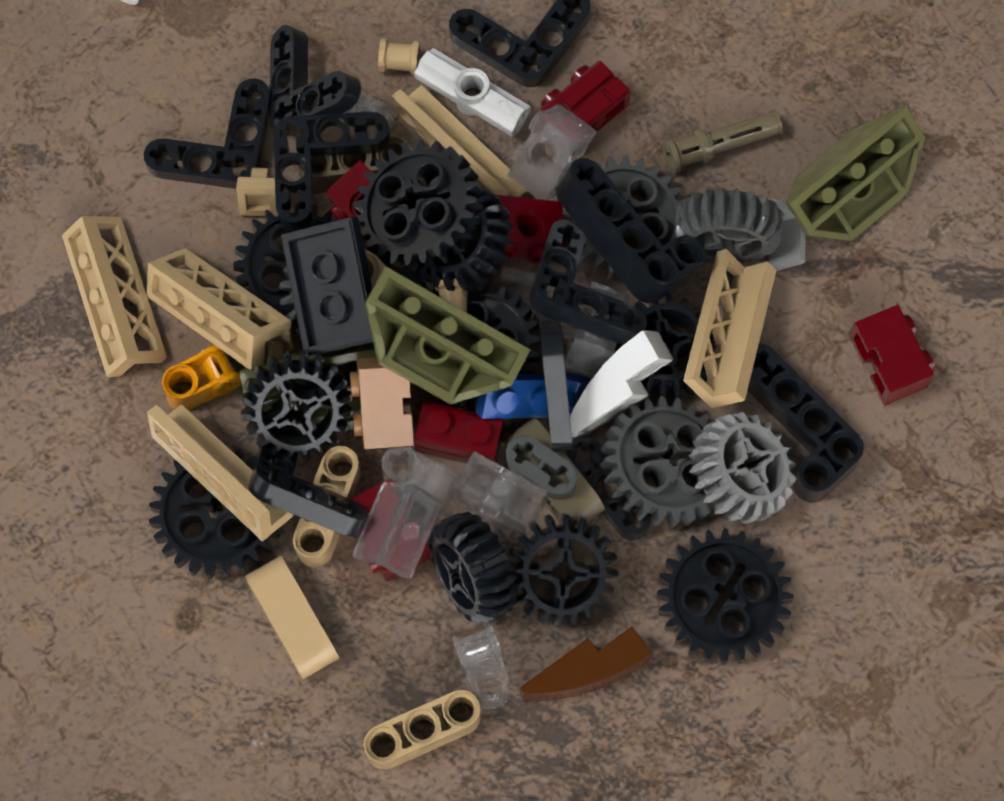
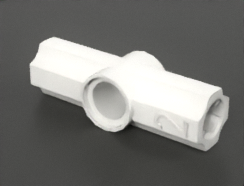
M434 48L426 51L414 72L416 80L455 102L461 113L467 116H478L511 137L516 133L518 134L530 113L531 107L489 82L487 75L482 70L466 68ZM471 88L481 91L476 96L464 94L466 90Z

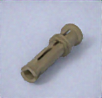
M774 110L768 114L740 121L710 132L700 128L695 130L693 135L675 141H672L670 138L665 139L662 145L665 160L670 171L676 174L681 171V167L700 161L707 164L715 158L716 154L774 135H780L783 133V125L778 112ZM756 128L755 132L733 139L729 138L731 135ZM718 140V143L713 145V141ZM693 148L692 152L682 154V151Z

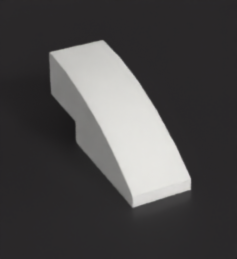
M642 330L620 347L603 364L586 386L570 415L572 437L590 434L627 410L631 404H636L648 396L641 381L674 360L658 332Z

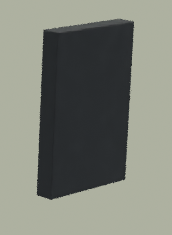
M349 217L281 235L302 346L307 351L308 356L372 343L373 339L365 308V302L372 291V284L359 218Z

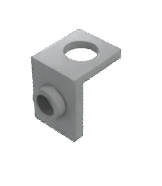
M772 199V201L777 203V207L782 210L783 236L780 239V246L775 248L774 253L769 254V263L776 271L805 263V232L787 204L778 199Z

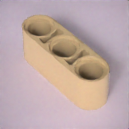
M340 445L326 451L313 484L348 499L353 498L361 478V470L355 452L347 446ZM339 462H347L352 465L351 471L344 476H336L331 473L333 466ZM300 517L293 536V544L298 558L308 567L316 568L325 565L333 555L340 533ZM319 537L324 540V545L317 552H307L303 550V544L307 539Z
M282 556L245 575L250 588L302 679L340 659Z
M453 691L373 727L366 734L363 743L367 759L378 769H391L470 734L480 724L481 708L479 700L469 691ZM464 703L471 706L474 710L472 717L465 722H457L452 719L450 711L455 705ZM422 720L429 721L435 727L432 736L424 740L417 739L411 734L413 725ZM385 737L393 740L396 744L395 750L389 756L378 757L372 752L373 745L378 739Z

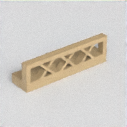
M422 85L409 96L401 89L391 96L394 117L418 140H423L430 148L435 141H438L445 149L451 146L459 156L463 155L471 164L470 167L479 176L475 182L488 190L489 194L526 198L530 194V188Z
M81 216L62 235L106 376L120 377L134 364L162 363L167 358L122 218ZM99 229H111L116 243L114 247L102 239ZM112 261L125 271L127 277L125 282L113 273L110 265ZM123 297H126L136 305L138 311L137 318L124 308ZM136 332L147 340L150 351H138L134 339Z
M186 248L148 262L147 297L251 371L257 365H264L265 341L289 332L291 329L290 319ZM185 264L192 270L176 269L175 267ZM199 284L215 285L218 288L202 287ZM225 302L241 303L245 307L231 306ZM251 320L265 321L270 324L260 327Z
M727 249L717 251L683 379L711 408L745 401L776 275V270L768 261L744 267ZM727 270L733 276L731 288L726 275ZM719 299L724 312L723 320L718 307ZM711 330L715 345L717 346L714 352L710 341ZM703 364L707 375V382L700 377Z
M157 404L147 412L152 438L262 542L294 516L292 513L257 499L248 489L252 469L182 404L168 415Z

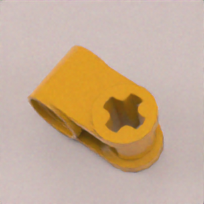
M212 345L197 355L171 366L166 370L162 378L167 403L173 409L182 404L188 411L216 397L226 395L242 384L240 372H235L227 357V353L216 345ZM188 382L192 385L191 389L184 394L172 392V389L178 383Z

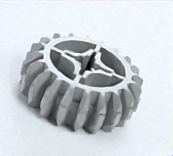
M744 412L722 415L715 419V422L712 421L701 431L702 434L698 435L696 440L693 441L696 449L689 455L696 463L692 466L689 473L699 478L694 488L703 489L706 494L703 503L713 502L715 504V514L726 512L729 522L740 519L743 524L759 520L763 521L780 511L786 505L785 501L794 494L790 486L797 480L789 472L797 464L787 457L792 447H783L780 442L783 433L773 434L771 432V422L760 424L758 414L747 417Z

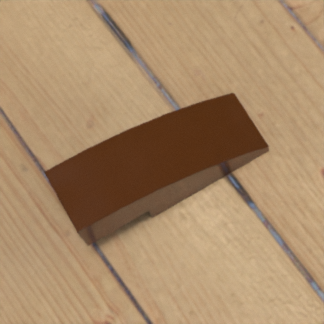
M630 627L599 651L587 638L520 687V696L524 702L552 701L579 696L601 689L629 676L649 663L653 653L633 627Z

